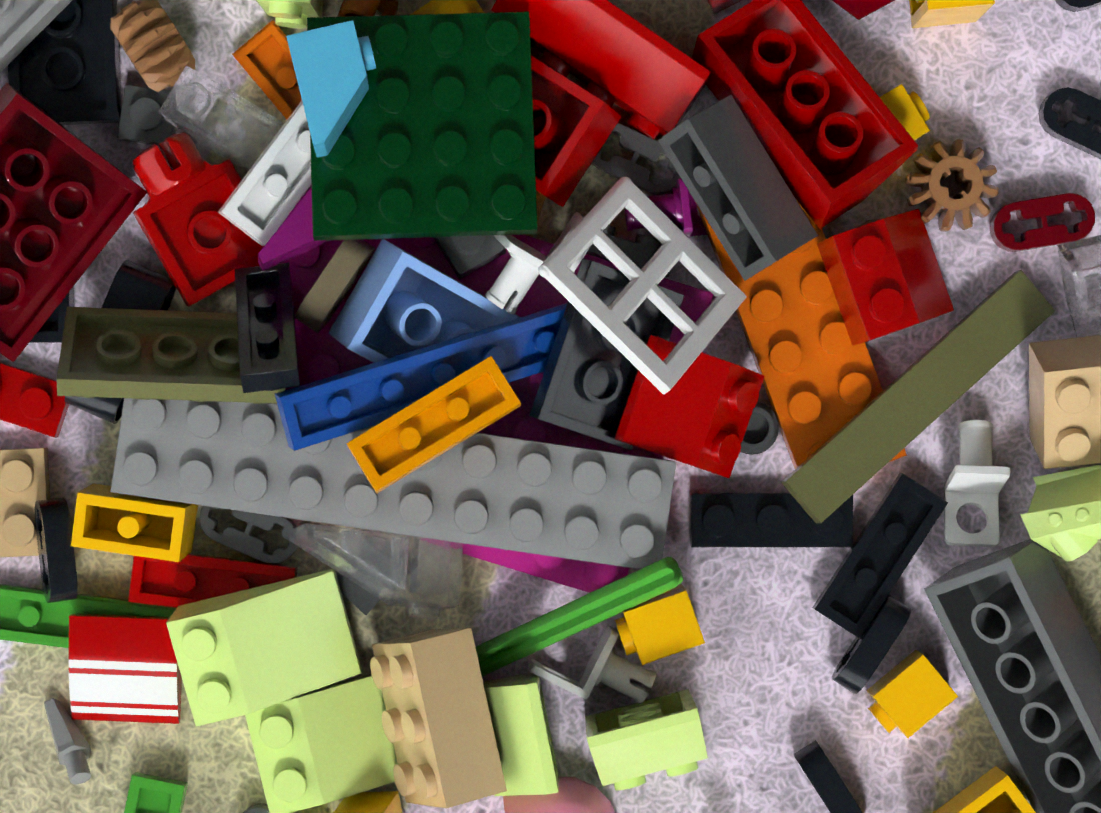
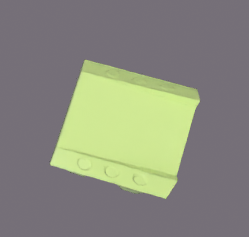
M1101 465L1033 477L1036 489L1028 513L1020 514L1031 540L1062 557L1067 562L1073 561L1087 553L1101 539Z

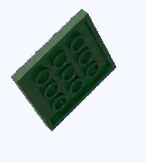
M529 12L307 18V31L353 20L357 37L369 36L376 69L366 71L369 90L327 156L316 157L310 135L314 241L537 234Z

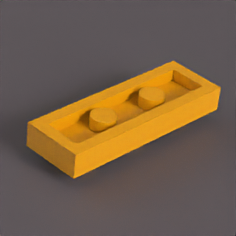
M490 356L346 444L377 494L519 408L521 402L493 357Z

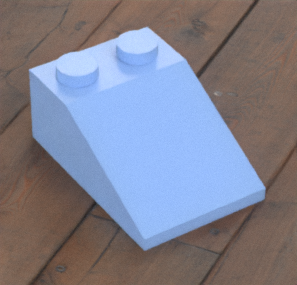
M382 239L330 329L329 334L347 349L375 363L520 317L506 312L505 308H499L480 293L389 241Z

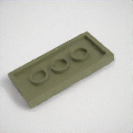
M67 307L57 372V396L277 404L275 393L286 390V388H281L273 391L243 393L240 378L237 313Z

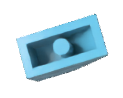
M353 20L286 36L317 158L327 156L369 90L366 71L376 69L369 36L358 38Z

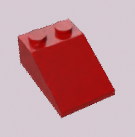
M531 56L536 191L563 207L622 116L598 97Z

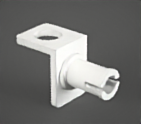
M578 212L572 216L547 256L512 235H493L508 250L511 258L490 290L486 292L485 297L501 309L506 307V312L514 315L517 307L538 277L539 266L585 216ZM591 245L569 268L573 273L582 261V259L584 258V256L586 255Z
M968 420L958 425V432L960 433V465L954 467L944 484V500L948 502L944 508V541L947 545L995 547L1000 541L999 492L1010 477V468L992 466L993 424L989 421ZM965 505L979 507L986 515L987 523L985 529L973 534L965 532L957 523V511Z
M609 625L606 626L579 682L534 659H531L528 664L531 673L586 700L593 687L602 683L642 704L649 693L645 691V688L629 680L634 679L652 688L656 677V672L649 671L614 654V645L619 633Z

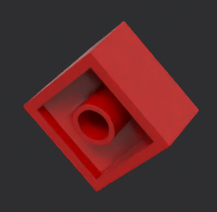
M919 208L833 235L817 243L852 346L954 311L927 230L921 219Z
M650 335L647 346L662 360L677 345V343ZM701 352L673 388L663 395L638 370L615 439L730 479L735 461L741 451V444L753 409L758 402L759 392L765 376L732 362Z

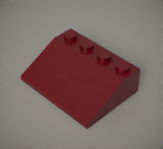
M7 82L0 90V354L14 363L143 199L147 191Z

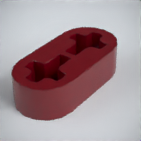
M1075 193L1013 202L1001 207L993 214L990 221V235L993 242L999 248L1008 252H1019L1072 243L1086 237L1091 232L1095 224V211L1092 204L1085 197ZM1064 204H1069L1071 212L1081 213L1082 221L1074 224V233H1068L1066 225L1048 226L1047 217L1062 213L1064 211ZM1010 212H1016L1019 221L1036 219L1038 228L1021 233V242H1015L1013 234L1003 233L1002 224L1010 221Z

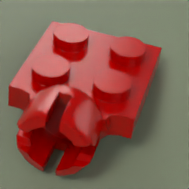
M180 132L165 138L163 142L159 143V147L154 144L143 150L133 160V168L147 191L148 201L143 207L132 213L187 307L234 282L235 269L260 266L258 263V253L264 246L258 244L218 213L241 182V178L230 159L220 164H209L203 159L190 135Z

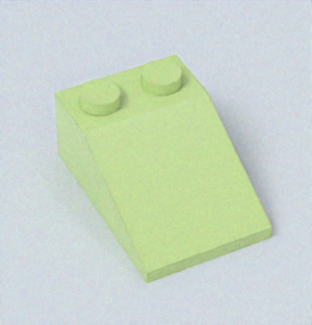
M334 568L180 605L166 622L196 727L247 715L361 674L362 672Z
M371 674L333 683L245 715L269 813H291L327 804L395 782L393 769L394 765L398 764L393 743L387 739L382 725V713L386 710L382 690L377 688Z
M689 689L648 699L642 704L633 703L585 716L586 738L602 786L614 784L615 790L634 788L646 783L645 775L665 769L669 777L686 774L699 768L697 761L708 758L698 709Z

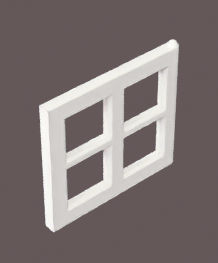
M621 177L538 268L540 276L545 277L663 395L673 388L747 297L629 177ZM624 207L662 244L641 269L603 232ZM592 243L630 280L609 306L569 269ZM678 261L716 297L696 322L686 315L657 286ZM646 298L685 334L664 360L655 354L625 324Z

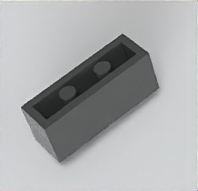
M732 95L687 118L658 140L744 281L818 236Z

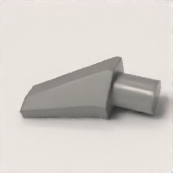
M54 698L44 702L59 764L66 766L70 783H85L91 778L87 759L90 758V745L61 702Z

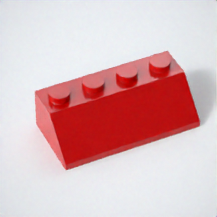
M496 0L491 9V13L529 12L530 44L543 54L539 61L564 77H567L569 73L573 74L587 84L585 90L604 101L610 107L616 104L632 115L628 120V124L639 133L653 140L658 134L662 137L680 124L704 89L711 71L608 0Z
M753 0L698 34L692 59L711 71L706 83L707 87L718 101L732 95L790 191L819 229L865 200L917 151L918 144L801 0Z

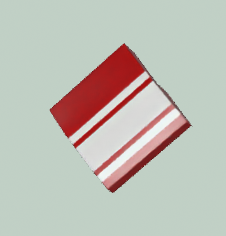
M99 614L69 615V691L72 720L180 723L182 677L166 624L170 617Z

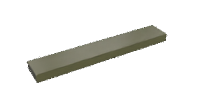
M1022 270L1014 272L781 483L816 524L822 523L1056 310Z

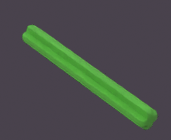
M665 557L476 646L482 677L677 587L683 581V573L677 561L672 557Z

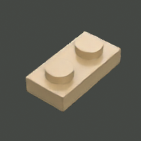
M48 448L0 450V557L39 556L35 527V502L50 499Z

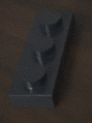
M289 262L280 263L263 272L260 266L235 269L239 363L243 393L273 391L300 386L292 278Z
M899 473L812 608L860 639L948 502L905 474Z
M691 493V547H853V495L822 523L816 524L790 493Z

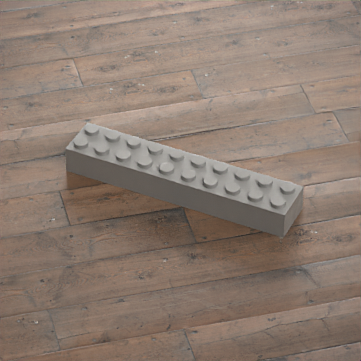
M124 398L110 491L113 493L642 569L663 558L676 469L675 461L476 433L376 494L346 444L374 426L294 451L288 446L277 404Z

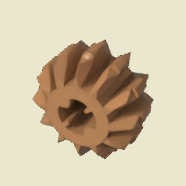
M158 0L133 1L123 7L120 13L111 18V31L150 89L160 92L169 86L172 88L183 81L186 75L195 70V58Z
M961 139L953 142L950 153H948L941 141L933 143L931 145L933 159L921 153L913 159L915 166L924 174L910 173L905 177V183L909 186L921 187V192L907 198L908 205L916 206L925 201L928 207L921 213V219L926 224L937 213H940L938 226L939 230L943 232L951 229L954 217L962 230L971 228L973 226L971 212L976 216L984 218L991 211L989 206L980 197L994 198L999 192L998 187L984 184L983 179H987L997 173L996 167L988 165L980 170L976 165L983 158L984 150L978 147L966 158L964 157L965 143ZM951 173L955 174V183L963 185L964 191L955 194L953 199L949 197V189L940 186V180H944Z

